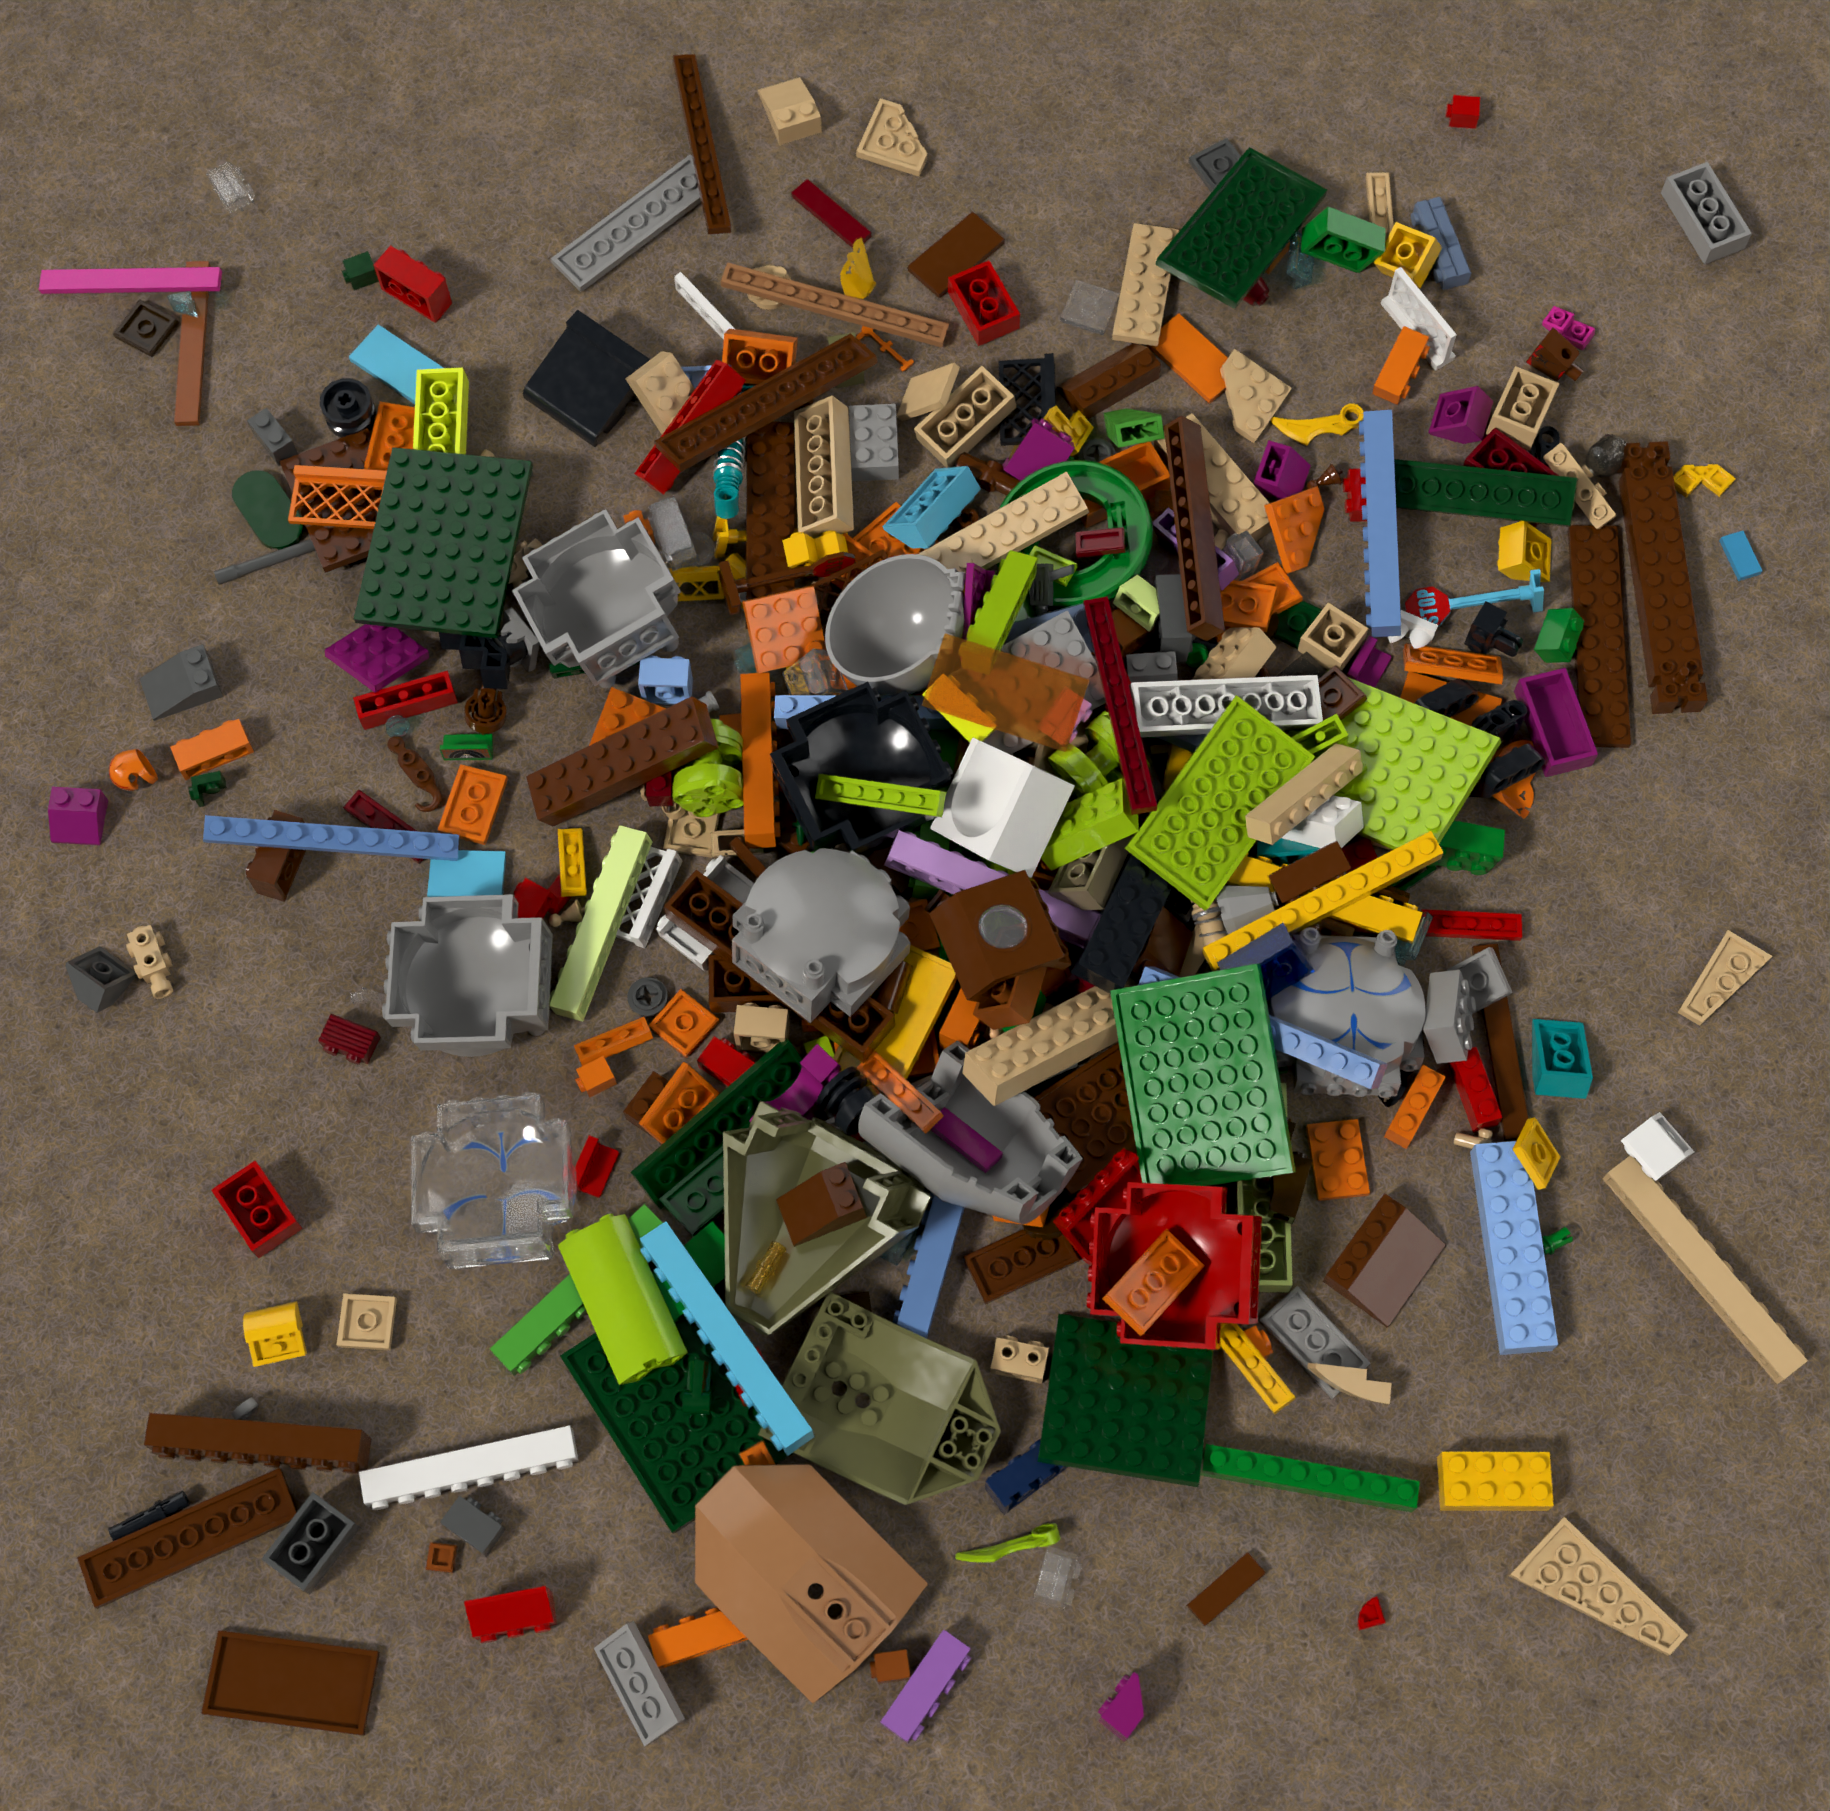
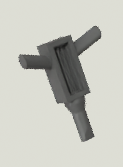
M1037 564L1036 576L1030 587V606H1034L1036 615L1047 613L1049 606H1053V580L1074 574V564L1054 571L1053 564Z

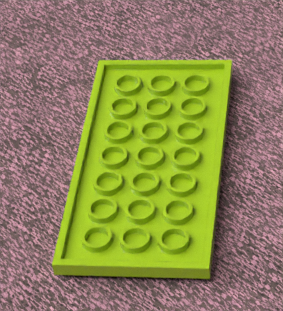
M1236 695L1158 801L1157 811L1150 812L1140 826L1139 832L1135 833L1124 849L1205 911L1210 907L1256 841L1248 837L1245 815L1307 767L1315 756Z

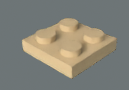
M343 1294L337 1346L341 1348L390 1351L397 1298L391 1296Z

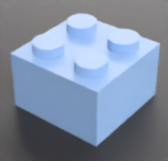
M648 656L640 660L638 685L641 698L658 705H675L691 697L693 677L689 659L680 656L672 658Z

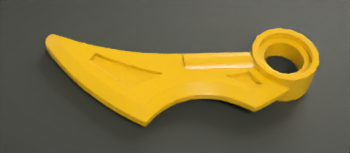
M1347 404L1341 409L1340 414L1304 420L1272 417L1270 422L1289 438L1307 446L1313 438L1320 434L1333 433L1343 436L1351 429L1358 428L1359 421H1363V410L1357 404ZM1353 412L1357 414L1358 419L1349 421L1345 415Z

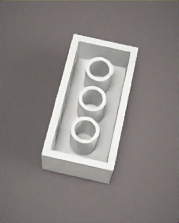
M1333 795L1282 838L1318 848L1338 841L1342 848L1364 828L1361 802Z

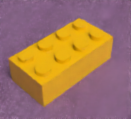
M1441 1452L1437 1456L1440 1511H1548L1553 1507L1550 1452Z

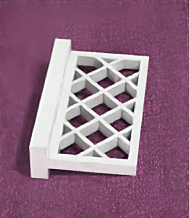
M1401 267L1396 269L1389 295L1382 299L1381 305L1401 329L1405 326L1429 336L1428 346H1430V350L1426 360L1436 371L1455 359L1452 348L1457 334Z
M650 848L645 860L647 871L640 874L638 881L650 876L652 883L643 890L636 883L638 892L631 896L630 902L641 897L643 904L640 909L631 912L629 905L626 909L629 914L623 916L622 923L631 919L633 927L630 934L621 932L618 928L617 938L634 942L636 946L642 948L646 947L682 864V859L677 851ZM654 856L662 857L660 864L650 869L647 860Z

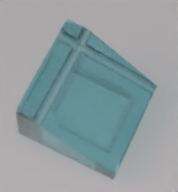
M190 291L167 296L173 311L198 317L196 303Z

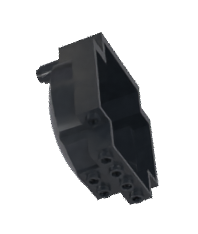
M867 681L786 719L787 728L794 742L770 753L771 768L813 852L818 849H834L836 845L846 843L849 851H854L856 854L876 851L891 846L899 830L912 833L918 826L935 818V816L815 798L819 774L939 790L950 784V775L953 774L949 763L947 761L943 762L940 757V753H942L936 739H931L928 733L930 727L927 720L920 718L917 712L919 710L918 703L914 696L909 697L906 690L880 702L881 697L875 687L871 688Z

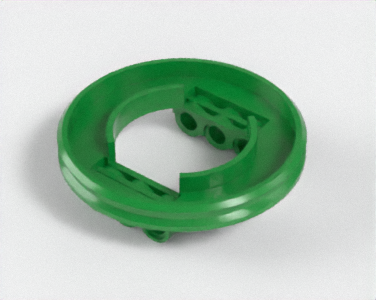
M1087 460L1063 461L1045 466L1021 480L1009 492L999 509L1067 472L1082 499L1095 502L1107 510L1108 529L1124 527L1125 553L1104 555L1090 567L1075 571L1066 587L1053 582V606H1049V611L1083 603V600L1107 596L1109 601L1113 600L1117 595L1119 587L1137 574L1140 575L1148 560L1152 547L1153 526L1147 503L1138 487L1115 468ZM1040 540L1022 549L1019 553L1029 555L1034 546L1039 547L1038 543H1040Z

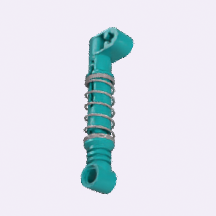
M743 386L739 394L754 386ZM746 436L718 451V458L717 452L714 454L716 459L714 461L715 469L713 470V480L716 484L714 491L715 513L723 519L733 518L739 512V486L744 476Z

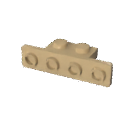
M1563 443L1558 444L1543 456L1549 467L1559 476L1578 478L1575 501L1596 529H1600L1616 517V513L1604 498L1607 492L1599 482L1597 484L1592 482L1590 479L1593 476L1592 472L1585 464L1581 467Z

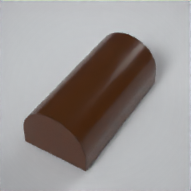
M902 961L877 988L874 1000L892 1013L898 1014L913 966Z

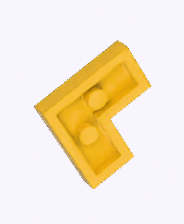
M1056 405L1049 409L1043 418L1053 425V430L1058 433L1063 431L1073 438L1072 442L1075 449L1071 453V457L1080 451L1094 428L1080 411L1075 412L1068 420Z

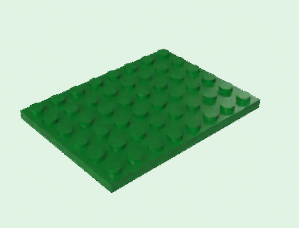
M1260 964L1110 990L1142 1183L1209 1186L1296 1172Z

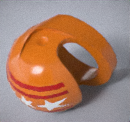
M139 749L127 750L115 755L109 765L110 779L117 787L123 790L133 791L139 789L137 783L139 776L150 784H154L158 780L153 766ZM131 774L136 776V779L133 783L129 781V776Z

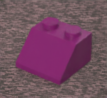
M1478 386L1441 393L1428 433L1462 444L1482 441L1493 400Z
M52 786L48 805L50 839L52 843L101 845L108 799L101 789Z

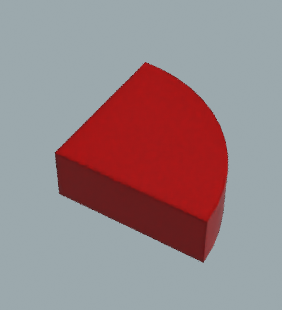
M1378 1596L1370 1599L1362 1606L1357 1620L1359 1631L1386 1623Z

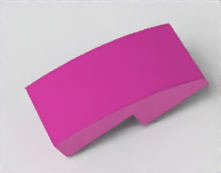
M1553 306L1542 322V326L1548 331L1555 328L1574 347L1584 350L1595 335V328L1574 320L1573 313Z

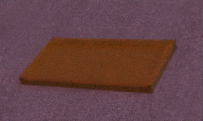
M945 633L922 706L1066 752L1089 679Z

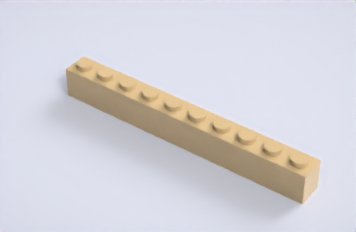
M1631 1156L1627 1157L1610 1170L1603 1180L1775 1383L1779 1384L1808 1361L1804 1357L1805 1353L1802 1348L1796 1343L1793 1344L1786 1336L1787 1332L1784 1327L1773 1321L1768 1315L1769 1311L1766 1306L1755 1300L1751 1295L1748 1285L1737 1279L1733 1274L1734 1271L1730 1264L1719 1258L1715 1253L1716 1249L1713 1244L1702 1238L1698 1233L1695 1223L1684 1217L1680 1212L1681 1208L1677 1202L1669 1199L1663 1192L1662 1185L1643 1172L1642 1165L1637 1159Z

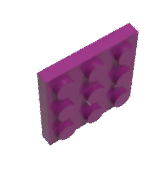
M364 624L326 648L325 657L376 693L429 658V651L395 627Z

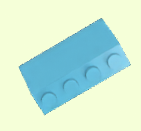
M968 466L935 469L884 524L883 529L912 549L930 548L935 544L938 536L948 529V525L961 515L963 508L975 499L974 496L981 488Z

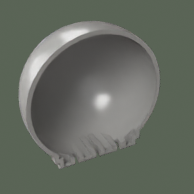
M917 554L890 557L861 572L839 595L828 617L825 643L828 656L834 666L856 686L868 681L871 688L875 687L879 695L895 696L905 690L908 695H912L928 689L943 673L945 675L949 674L961 657L958 653L962 643L965 597L962 591L966 574L958 572L956 568L947 569L937 560Z

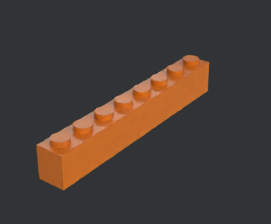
M769 672L740 674L745 844L748 849L776 847V837H780V822H775V817L780 816L779 801L775 802V796H779V783L774 781L775 774L771 768L770 753L778 750L777 741H773V736H777V726L775 721H772L775 701H771V697L776 695L775 682H770Z

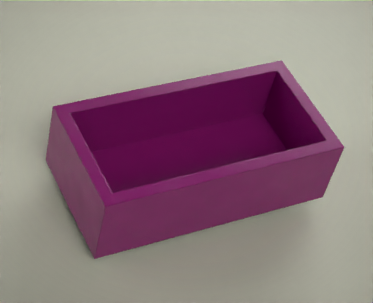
M1566 668L1519 679L1514 693L1516 699L1527 707L1528 711L1524 720L1534 748L1545 758V763L1542 766L1545 778L1592 766L1598 753Z

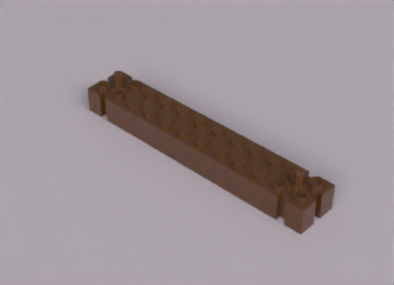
M1668 441L1649 442L1646 448H1641L1640 443H1621L1615 455L1617 473H1622L1619 479V489L1648 688L1655 687L1650 695L1652 714L1672 713L1676 707H1681V713L1701 712L1708 701L1705 683H1699L1704 672L1672 466L1667 467L1670 460Z

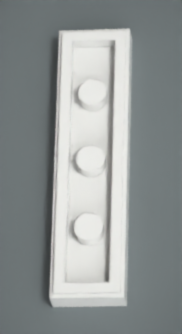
M681 272L674 276L676 290L724 340V333L728 329L735 328Z

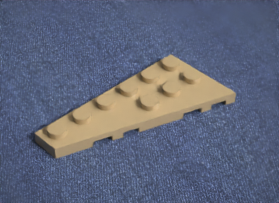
M1565 1517L1552 1528L1509 1575L1667 1656L1671 1655L1688 1636L1685 1631Z

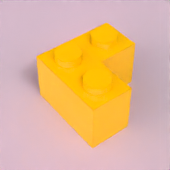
M833 530L826 531L817 538H812L803 532L793 533L790 538L783 540L787 564L791 569L800 566H811L826 555L839 552L848 553L845 537ZM809 574V575H807V576H805V577L811 578V577H814L815 575Z

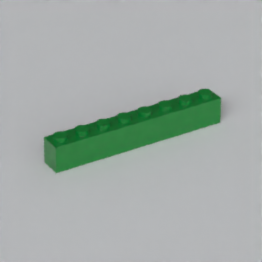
M1206 1444L1203 1449L1200 1476L1411 1513L1417 1508L1420 1481L1209 1444Z

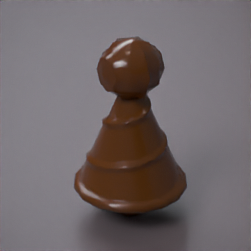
M1330 464L1317 481L1313 479L1308 481L1307 489L1316 486L1319 488L1320 485H1341L1342 482L1339 475L1343 473L1342 469L1336 470L1334 465Z

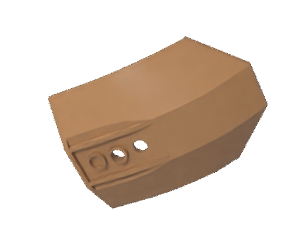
M810 1464L734 1465L695 1505V1583L749 1641L812 1703L816 1702L852 1673L894 1630L928 1585ZM813 1583H819L823 1586V1594L819 1598H811L808 1595V1588ZM838 1603L843 1607L841 1615L835 1618L828 1615L829 1606Z

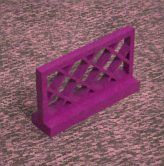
M967 563L964 628L962 634V641L964 642L967 641L969 626L975 624L977 609L983 607V598L986 591L990 592L992 578L994 575H997L996 571H987L975 563Z

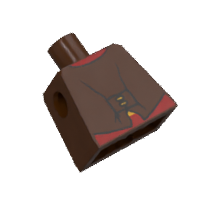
M1555 328L1549 331L1526 361V363L1554 381H1558L1563 374L1576 381L1584 371L1574 363V360L1580 354L1579 351Z

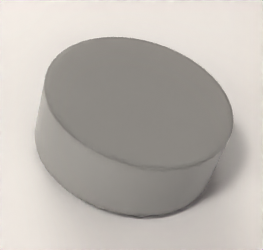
M251 1397L240 1404L231 1415L235 1420H245L258 1408V1403Z

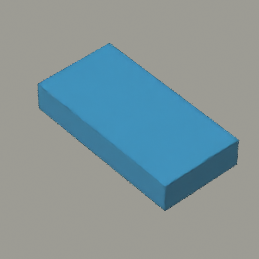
M1744 531L1720 538L1719 542L1738 581L1762 573L1761 566Z

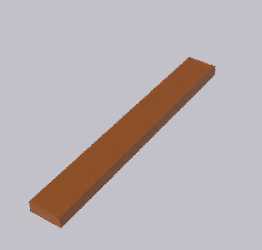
M209 261L186 262V268L211 267ZM209 291L184 292L174 418L176 426L200 425Z

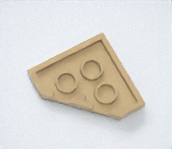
M880 98L856 151V157L920 177L927 161L925 148L919 142L918 135L911 122L906 118L903 107L900 104Z
M1234 349L1220 369L1221 376L1224 378L1226 385L1225 392L1229 409H1231L1234 419V430L1255 443L1292 388Z

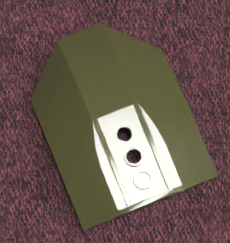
M832 1292L827 1294L781 1385L814 1434L813 1439L793 1453L904 1505L977 1481L1001 1432L976 1359L900 1327ZM834 1382H841L845 1385L846 1392L843 1396H835L832 1393L831 1386ZM865 1393L870 1399L868 1407L859 1408L855 1404L857 1394ZM761 1427L758 1434L771 1441L770 1437L773 1436L768 1427L766 1429Z

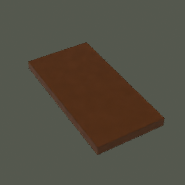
M218 1630L201 1714L364 1736L380 1652Z

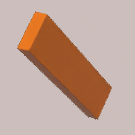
M875 1050L864 1063H860L856 1067L867 1080L898 1106L900 1111L925 1134L944 1116L941 1111Z

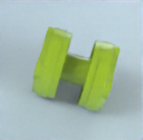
M1103 711L1085 728V734L1093 747L1089 752L1084 754L1076 746L1067 743L1048 758L1056 777L1075 785L1071 793L1074 799H1078L1086 793L1093 792L1107 785L1108 782L1105 776L1116 768L1122 773L1107 711Z
M711 719L719 748L680 766L682 770L674 776L672 785L673 801L697 817H710L713 814L727 812L744 805L743 776L734 768L742 760L743 738L737 731L718 719Z

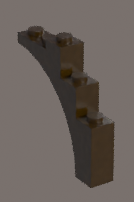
M1287 1117L1291 1141L1296 1123L1291 1122V1119ZM1293 1152L1296 1172L1271 1176V1199L1267 1217L1293 1224L1313 1161L1308 1159L1307 1155L1301 1152Z

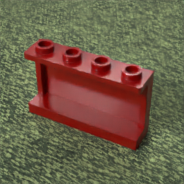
M1124 1148L1113 1156L1110 1163L1103 1170L1099 1171L1084 1189L1079 1191L1077 1197L1067 1207L1063 1208L1059 1216L1053 1221L1081 1258L1091 1266L1093 1255L1089 1253L1090 1240L1094 1239V1229L1091 1228L1090 1219L1092 1212L1095 1213V1207L1126 1209L1127 1204L1123 1203V1190L1127 1188V1183H1142L1140 1167L1137 1162L1139 1157Z

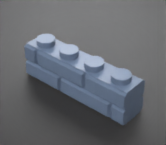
M1436 197L1429 201L1417 202L1413 213H1411L1412 225L1417 226L1420 232L1435 237L1442 247L1433 264L1435 282L1440 283L1442 290L1466 285L1469 282L1471 271L1442 199Z

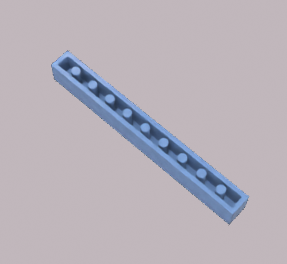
M1392 410L1363 411V421H1359V435H1364V442H1360V456H1365V463H1360L1361 477H1366V484H1361L1362 499L1366 498L1367 505L1362 506V520H1367V527H1363V541H1368V548L1364 549V563H1369V570H1364L1365 585H1370V592H1365L1366 607H1371V614H1366V627L1371 628L1372 637L1401 636Z
M1145 966L1138 985L1181 977L1157 967ZM1269 1014L1276 1050L1369 1089L1379 1088L1388 1065L1387 1063Z

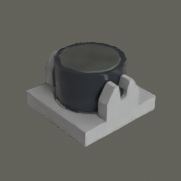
M511 607L504 611L502 629L499 630L497 638H493V641L499 647L502 646L508 651L510 667L521 663L530 672L536 668L540 643L531 629Z

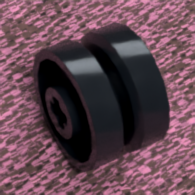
M352 378L338 379L326 386L320 396V408L329 430L336 436L345 437L361 432L366 428L369 431L372 429L377 412L368 388L361 381Z

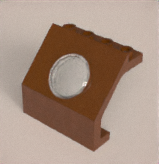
M1025 870L956 892L929 913L968 1001L983 1003L990 998L987 992L989 989L1004 980L1042 967L1065 970L1072 965L1068 956V949L1062 943L1058 935L1059 930L1048 913L1049 908L1039 893V886L1033 878L1028 877Z

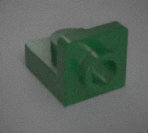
M220 771L191 777L192 786L188 787L191 800H195L199 807L205 806L203 793L215 794L220 789L227 788L225 778Z

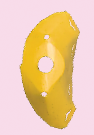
M859 238L853 244V252L847 254L848 260L840 273V280L846 296L865 299L874 289L876 282H874L863 240ZM851 266V274H846V272L849 271V267Z

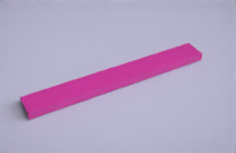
M220 267L42 270L39 291L41 294L220 291L222 270Z

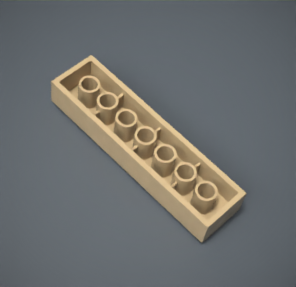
M1129 976L1124 988L1138 986V983ZM1094 986L1032 1018L1030 1023L1018 1025L965 1053L962 1074L993 1106H996L1118 1042L1111 994Z

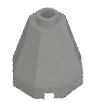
M1224 886L1217 895L1218 906L1221 907V917L1227 934L1275 911V907L1279 906L1276 892H1271L1269 887Z

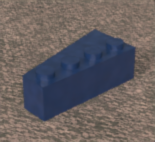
M1041 1439L1033 1443L1029 1447L1030 1450L1024 1455H1017L1008 1462V1466L1001 1471L997 1470L986 1479L985 1490L1003 1515L1068 1468L1066 1466L1038 1462Z

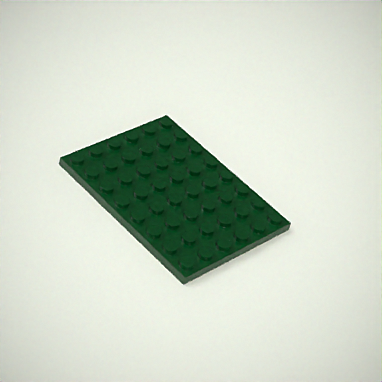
M392 447L355 610V623L497 638L533 468L532 462Z
M685 1315L675 1322V1325L688 1353L673 1365L655 1368L636 1382L618 1384L596 1332L560 1355L672 1534L695 1520V1505L734 1465H744L739 1455L740 1452L763 1441L775 1465L794 1454L792 1452L787 1456L783 1449L778 1451L773 1442L758 1435L761 1429V1425L755 1417L758 1412L753 1406L750 1408L743 1406L736 1388L726 1376L728 1372L724 1363L720 1366L711 1354L714 1351L710 1343L705 1345L697 1334V1331L700 1330L695 1322L690 1324ZM703 1360L712 1362L710 1385L712 1405L710 1415L683 1413L684 1390H687L689 1361Z

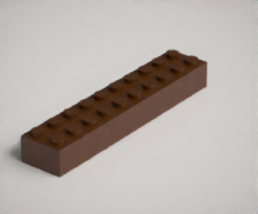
M695 870L664 905L666 918L803 1018L732 963V939L739 933L733 927V914L743 903L698 870ZM869 996L851 1017L830 1002L811 1023L807 1022L864 1063L895 1026V1014Z

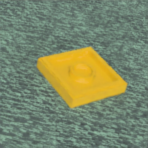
M1534 1117L1527 1119L1513 1147V1151L1537 1189L1540 1190L1546 1188L1558 1164L1560 1155L1538 1120Z

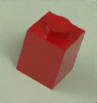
M1453 95L1451 104H1447L1445 118H1449V127L1476 129L1480 114V97Z

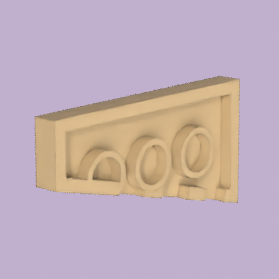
M1728 930L1678 1013L1700 1026L1772 958V955Z

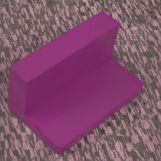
M1368 636L1348 671L1347 677L1375 688L1389 664L1391 656L1376 649L1375 646L1378 639Z

